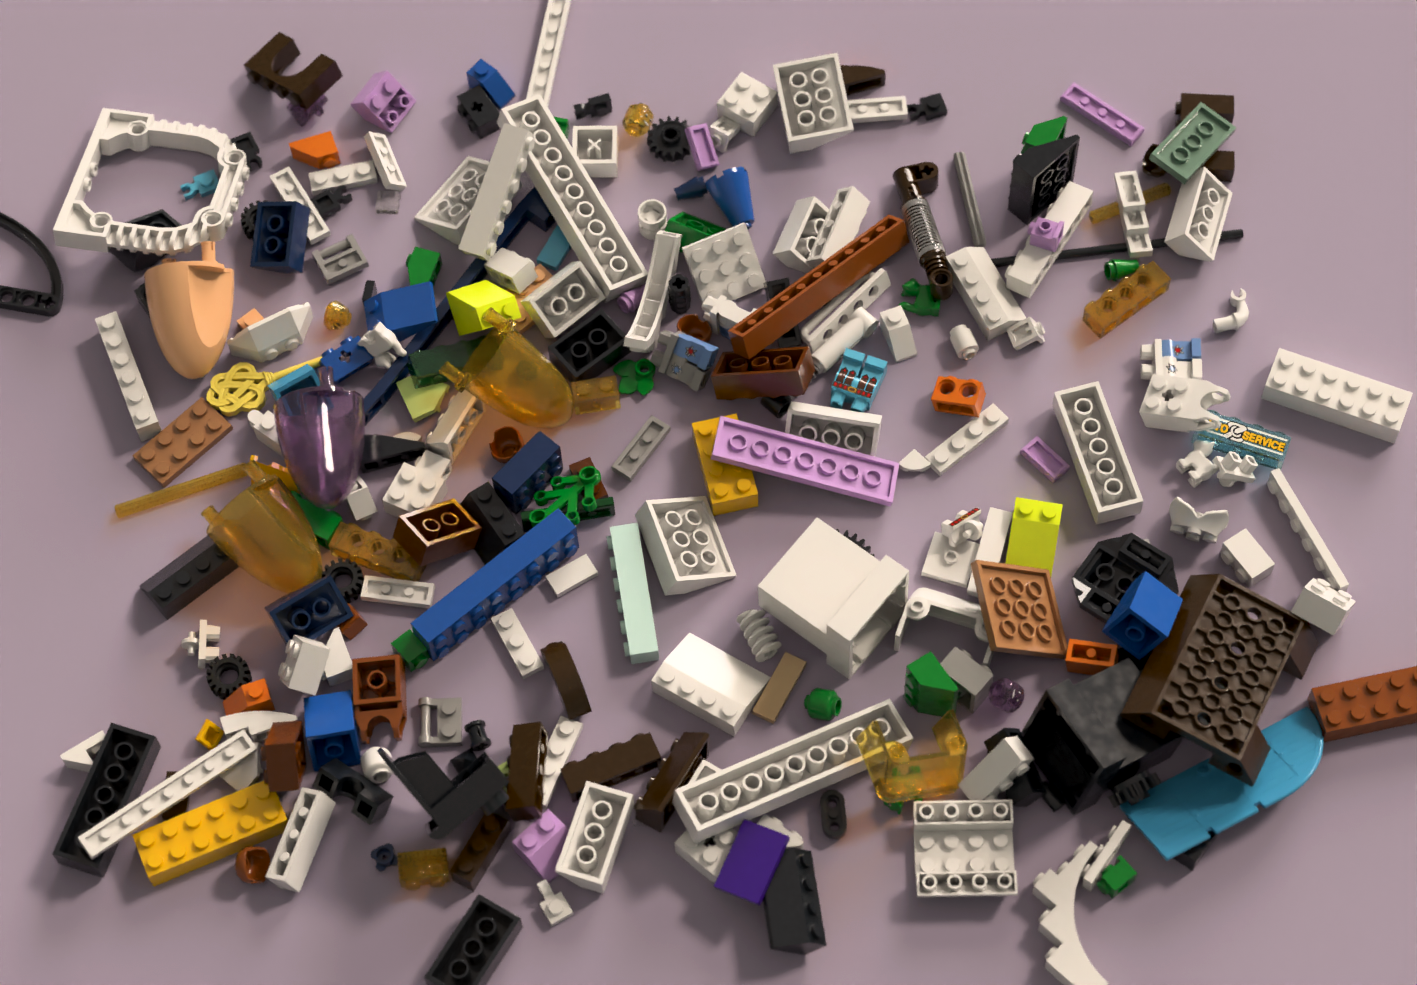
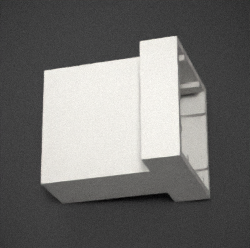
M816 518L758 585V602L761 608L826 653L827 664L850 680L901 619L908 601L909 570L887 555L879 561L828 524Z

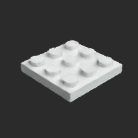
M745 223L682 247L701 304H703L708 295L717 300L723 295L727 297V300L733 301L764 288L766 281Z

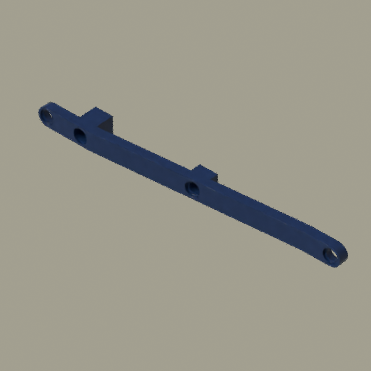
M536 187L519 202L504 221V230L496 241V252L502 247L507 249L528 221L544 232H547L556 222ZM476 257L450 291L482 281L488 274L484 267L487 261ZM447 296L436 308L438 322L423 329L413 337L404 349L407 352L406 356H399L377 385L349 414L346 425L355 432L361 431L384 407L398 389L396 382L407 378L450 321L454 320Z

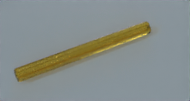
M243 462L114 506L118 518H122L248 476L249 469L247 464Z

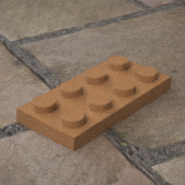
M201 397L132 456L144 470L165 488L231 432L233 427Z

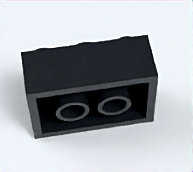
M602 309L548 346L550 361L577 391L631 353V350H629L630 347L624 346L626 334Z

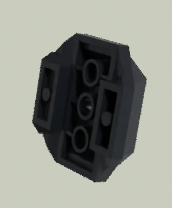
M1133 533L1099 541L1072 577V584L1079 608L1106 624L1126 592L1119 587L1127 586L1129 588L1131 583L1145 571L1178 595L1179 590L1173 558Z

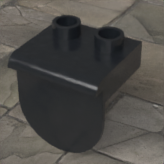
M381 747L377 750L378 754L397 778L432 817L425 824L428 835L433 839L445 838L479 808L486 816H489L509 799V796L503 789L509 783V780L486 752L482 753L463 771L450 780L426 751L401 756L393 760Z

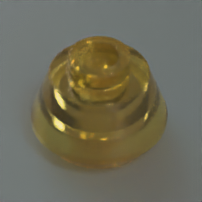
M337 300L332 301L325 310L324 325L328 330L344 329L345 326L350 324L352 314L349 313V309Z

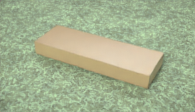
M785 652L753 708L752 714L774 724L804 671L807 662Z

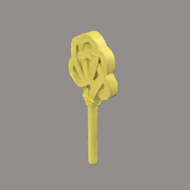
M322 356L275 373L257 372L252 364L239 362L233 365L227 373H219L213 376L210 381L211 387L206 393V400L214 409L219 410L222 415L227 417L235 416L241 411H260L265 406L267 400L265 392L269 389L267 385L306 364L313 369L319 367Z

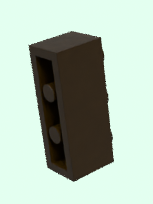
M494 812L489 816L484 814L450 870L454 882L473 892L475 891L511 832L509 820Z

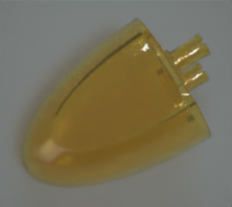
M490 307L484 314L483 320H486L494 328L480 342L462 370L460 371L447 361L441 367L439 373L452 381L458 392L468 391L491 408L521 424L543 429L557 428L566 424L574 411V399L567 380L532 343L515 329L516 322L512 318L506 319Z
M251 460L243 467V470L255 483L237 495L219 513L213 505H210L201 513L202 517L209 523L206 534L231 560L248 574L273 589L289 594L322 578L323 564L319 544L305 513L283 481L275 474L266 475L256 461Z

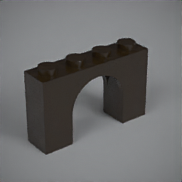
M278 32L244 64L247 71L246 76L253 84L258 83L265 90H271L281 99L286 98L293 105L301 106L306 110L343 75L336 61L321 53L301 72L290 76H281L284 69L301 54L293 38L281 32Z
M1181 93L1180 101L1175 102V115H1179V120H1175V128L1200 102L1232 124L1234 117V95ZM1217 150L1202 167L1207 168L1219 181L1232 182L1235 171V151Z

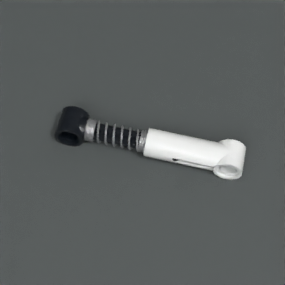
M863 307L857 308L851 314L847 323L812 354L815 371L811 379H816L817 374L826 373L843 357L846 348L852 349L863 338L866 339L871 336L877 329L879 321ZM791 395L776 398L762 397L760 403L776 418H781L788 412L790 403L795 397Z

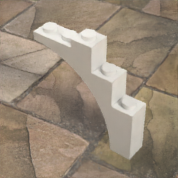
M661 230L656 233L643 296L635 320L624 339V346L630 347L629 350L650 353V350L653 351L657 347L661 320L666 316L669 280L672 276L676 275L682 234Z
M1092 841L1086 846L1080 845L1073 853V860L1069 864L1064 862L1056 873L1049 869L1045 874L1041 872L1033 881L1032 894L1049 908L1039 918L1038 931L1055 945L1045 956L1047 960L1044 968L1063 985L1109 984L1097 972L1086 956L1078 938L1074 919L1076 887L1082 872L1092 861L1098 849Z

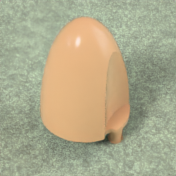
M211 241L201 242L202 261L176 262V259L165 258L162 259L161 265L154 266L144 273L149 316L159 347L170 366L178 374L188 379L202 378L213 369L224 349L232 318L234 271L232 268H224V264L216 261L215 242Z

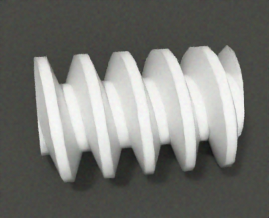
M763 609L747 610L736 618L757 662H764L772 658L782 645L779 641L774 642L778 636L775 633L770 634L774 628L771 625L766 626L770 620L767 617L762 618L766 614V611Z

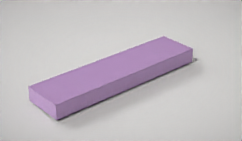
M1074 82L1060 98L1061 102L1130 147L1144 133V127Z

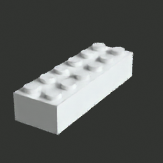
M1279 348L1261 399L1395 444L1413 393Z
M1099 381L1054 392L1052 406L1096 525L1140 514L1143 498Z

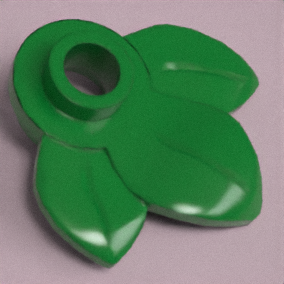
M640 359L637 362L625 360L613 368V372L622 377L619 384V393L632 394L638 390L641 395L645 396L653 389V376L656 369L650 360ZM642 369H647V370H648V372H645V373L640 372V371H641Z

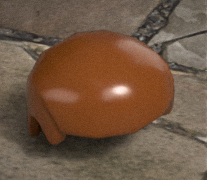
M697 314L685 315L678 320L677 331H681L706 343L710 341L712 329L707 320L705 322L701 321Z
M504 426L494 432L493 442L489 443L492 457L500 463H507L524 446L520 432L512 426Z
M250 846L242 848L235 860L236 875L245 883H263L267 879L265 876L270 867L271 860L264 847Z

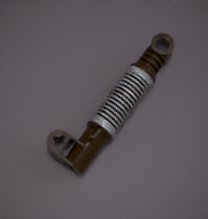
M922 162L898 168L893 173V179L902 203L901 213L918 262L925 269L930 284V294L937 300L948 299L953 293V275L947 268L945 262L946 252L929 203L922 196V194L931 193L937 189L938 167L932 162Z

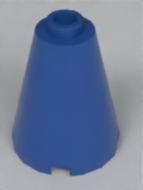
M734 167L722 171L724 175L718 178L716 174L710 177L705 183L706 189L731 226L734 227L745 223L749 230L755 220L747 170H744V167Z

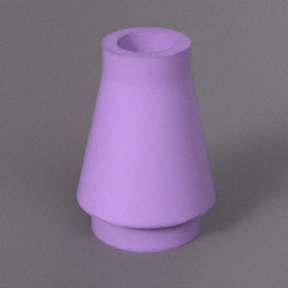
M645 284L620 294L617 303L624 313H633L639 307Z

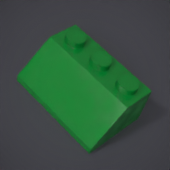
M1062 116L1035 124L1030 133L1026 132L1023 137L1022 144L1024 146L1021 153L1023 154L1031 147L1065 138L1068 118Z
M681 212L668 219L665 231L682 234L679 252L683 253L682 247L722 232L727 228L686 212Z
M930 651L907 665L903 695L906 703L910 707L913 706L918 713L949 719L955 717L959 689L933 653Z

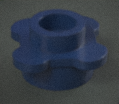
M388 843L372 850L371 858L375 859L378 871H384L386 867L396 866L399 863L398 856H395L393 852L394 847L392 844Z

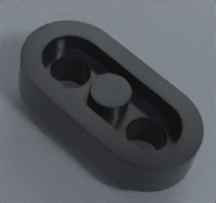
M829 790L820 799L822 830L826 837L836 840L842 838L847 831L845 800L840 792ZM830 802H835L837 806L831 808L828 806V804ZM832 825H837L839 829L837 831H833L830 829V827Z

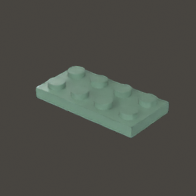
M1200 102L1151 153L1149 159L1185 185L1235 132L1236 127Z

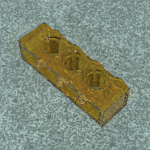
M1154 261L1147 265L1143 264L1132 276L1124 277L1115 288L1107 289L1101 298L1089 302L1084 307L1082 321L1101 339L1168 291L1171 278ZM1104 309H1110V310H1112V311H1111V312H1107V311H1105Z
M340 522L329 543L333 556L344 560L348 558L351 562L355 561L357 565L394 579L419 582L427 566L420 567L395 539L389 540L375 531L368 532L362 530L354 523L346 524ZM357 542H363L361 546H353ZM378 550H384L382 554H374ZM398 558H406L403 562H395Z

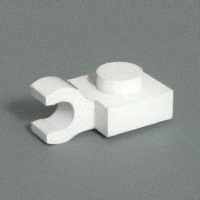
M546 879L537 884L545 900L539 903L552 927L573 915V911L562 892L554 895Z

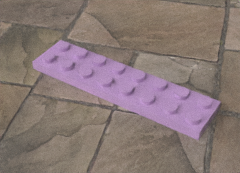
M724 416L719 418L711 454L712 460L889 507L893 503L899 463Z

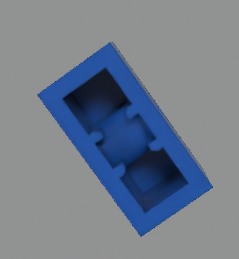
M359 335L355 338L350 336L340 343L341 346L335 350L330 348L321 354L322 358L319 365L333 386L372 363L373 356L364 346L357 344L361 339ZM342 355L344 357H350L348 363L345 360L342 362L340 361Z

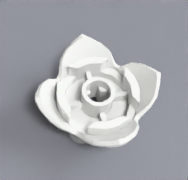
M1176 497L1170 503V531L1177 534H1186L1185 538L1188 540L1199 542L1200 538H1203L1202 540L1216 543L1219 534L1228 525L1229 514L1227 510L1208 511L1204 514L1195 512L1193 507L1179 497Z

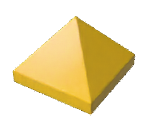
M206 719L195 740L211 751L217 747L224 734V730L209 719Z

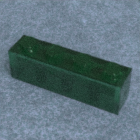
M496 334L490 336L483 335L477 339L461 340L447 346L439 345L425 351L417 350L412 354H408L407 367L414 387L417 389L502 369L504 355Z

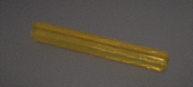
M1165 182L1142 191L1145 204L1170 195L1171 188L1169 184ZM1118 201L1090 211L1088 216L1091 223L1095 224L1120 214Z

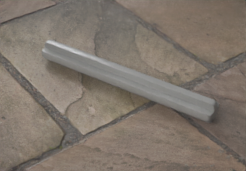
M962 151L954 153L953 160L974 247H986V239L966 155Z

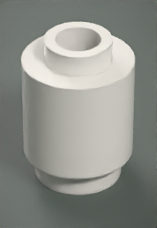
M966 325L954 327L950 331V340L958 357L965 360L975 357L979 346L971 329L967 328Z

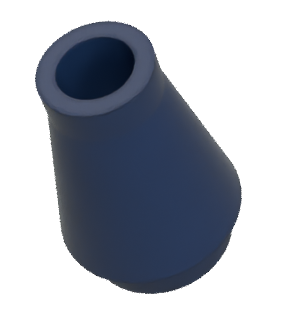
M696 176L681 186L674 188L678 201L704 197L703 195L708 193L703 176L699 178Z

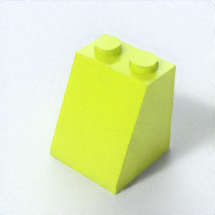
M488 280L446 292L459 336L521 318L515 295Z

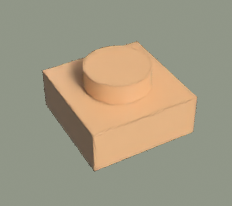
M254 308L239 318L237 324L243 330L264 318Z

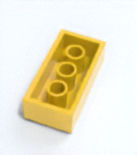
M737 413L724 416L738 420ZM720 417L692 423V436L713 516L758 507V491L752 470L711 459Z

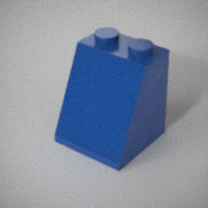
M1145 571L1131 583L1102 632L1140 660L1168 637L1183 599Z
M351 690L303 698L306 741L314 772L319 771L321 766L334 758L348 766L361 764L358 726L355 719V706L353 705Z

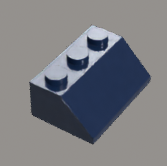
M297 201L258 202L250 267L278 273H302L310 208Z

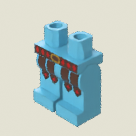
M846 348L840 368L831 386L830 406L842 409L844 402L852 404L850 411L864 413L866 409L870 410L872 402L887 373L888 361L868 355L865 361L864 353Z

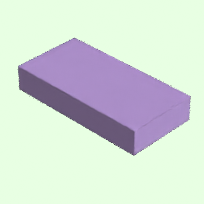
M707 123L684 129L697 171L720 165Z
M1038 436L1020 451V454L1052 483L1056 482L1070 469V465Z

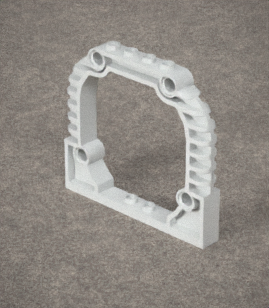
M103 108L53 228L55 245L109 253L110 247H114L118 251L129 249L133 253L143 251V254L151 252L156 253L157 256H162L163 254L176 256L178 252H191L201 242L220 241L225 237L228 227H231L233 224V213L238 210L239 196L243 195L244 182L249 179L250 169L247 167L246 155L242 150L236 148L234 142L233 144L230 142L225 133L221 134L213 127L209 129L201 124L197 127L193 126L192 123L181 125L179 121L168 123L167 120L163 119L159 122L155 121L153 114ZM150 146L201 152L211 155L218 162L220 180L210 206L200 209L194 216L192 223L176 228H159L116 222L112 220L109 213H94L83 201L86 193L91 190V180L93 176L97 175L98 163L102 155L111 156L129 148L134 151H144Z

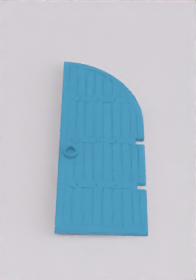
M1305 707L1261 730L1271 749L1253 787L1208 764L1210 760L1208 758L1149 789L1150 796L1146 799L1140 800V802L1132 806L1126 801L1120 805V809L1162 857L1168 861L1209 839L1210 835L1207 832L1213 830L1217 835L1258 813L1259 810L1256 806L1259 804L1265 809L1302 787L1313 775L1322 757L1324 743L1320 724L1313 712L1308 707Z

